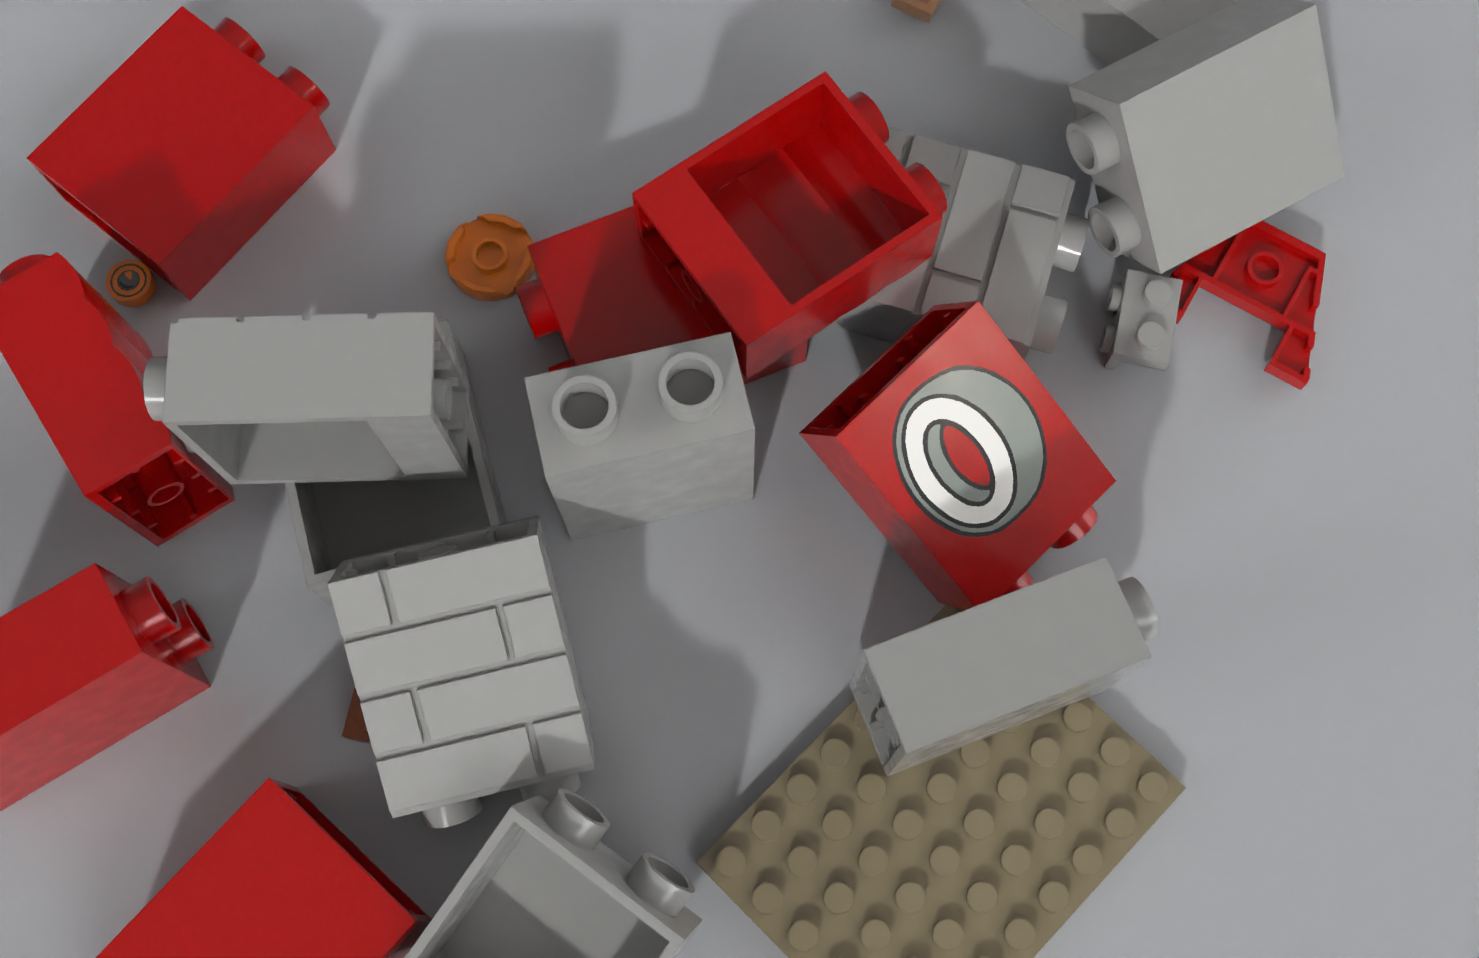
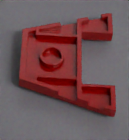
M1262 220L1190 258L1171 273L1170 278L1183 280L1176 324L1183 317L1199 287L1283 331V335L1264 371L1301 390L1308 383L1311 374L1309 360L1315 343L1316 332L1314 331L1316 309L1320 305L1326 253Z

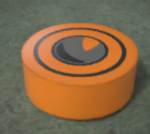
M124 260L117 263L111 268L106 278V288L109 294L119 304L126 307L144 305L153 297L157 287L154 274L144 263L137 260Z

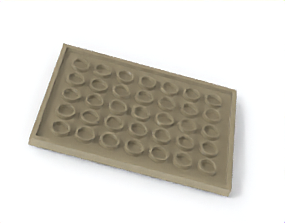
M946 604L928 624L964 610ZM1089 697L887 777L854 699L700 857L696 864L788 958H1034L1186 787Z

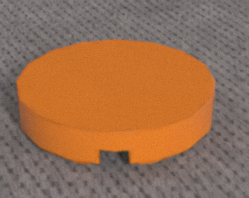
M487 213L477 216L478 219L468 224L467 221L456 228L447 243L445 260L452 281L461 292L476 300L495 302L515 295L517 293L515 287L529 282L534 274V267L527 245L533 242L526 229L516 220L499 214Z

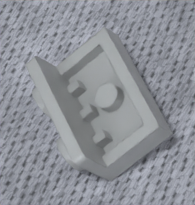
M1128 269L1120 284H1112L1107 301V310L1113 311L1111 325H1105L1099 347L1100 352L1106 353L1104 368L1114 369L1118 361L1165 371L1170 362L1183 280Z

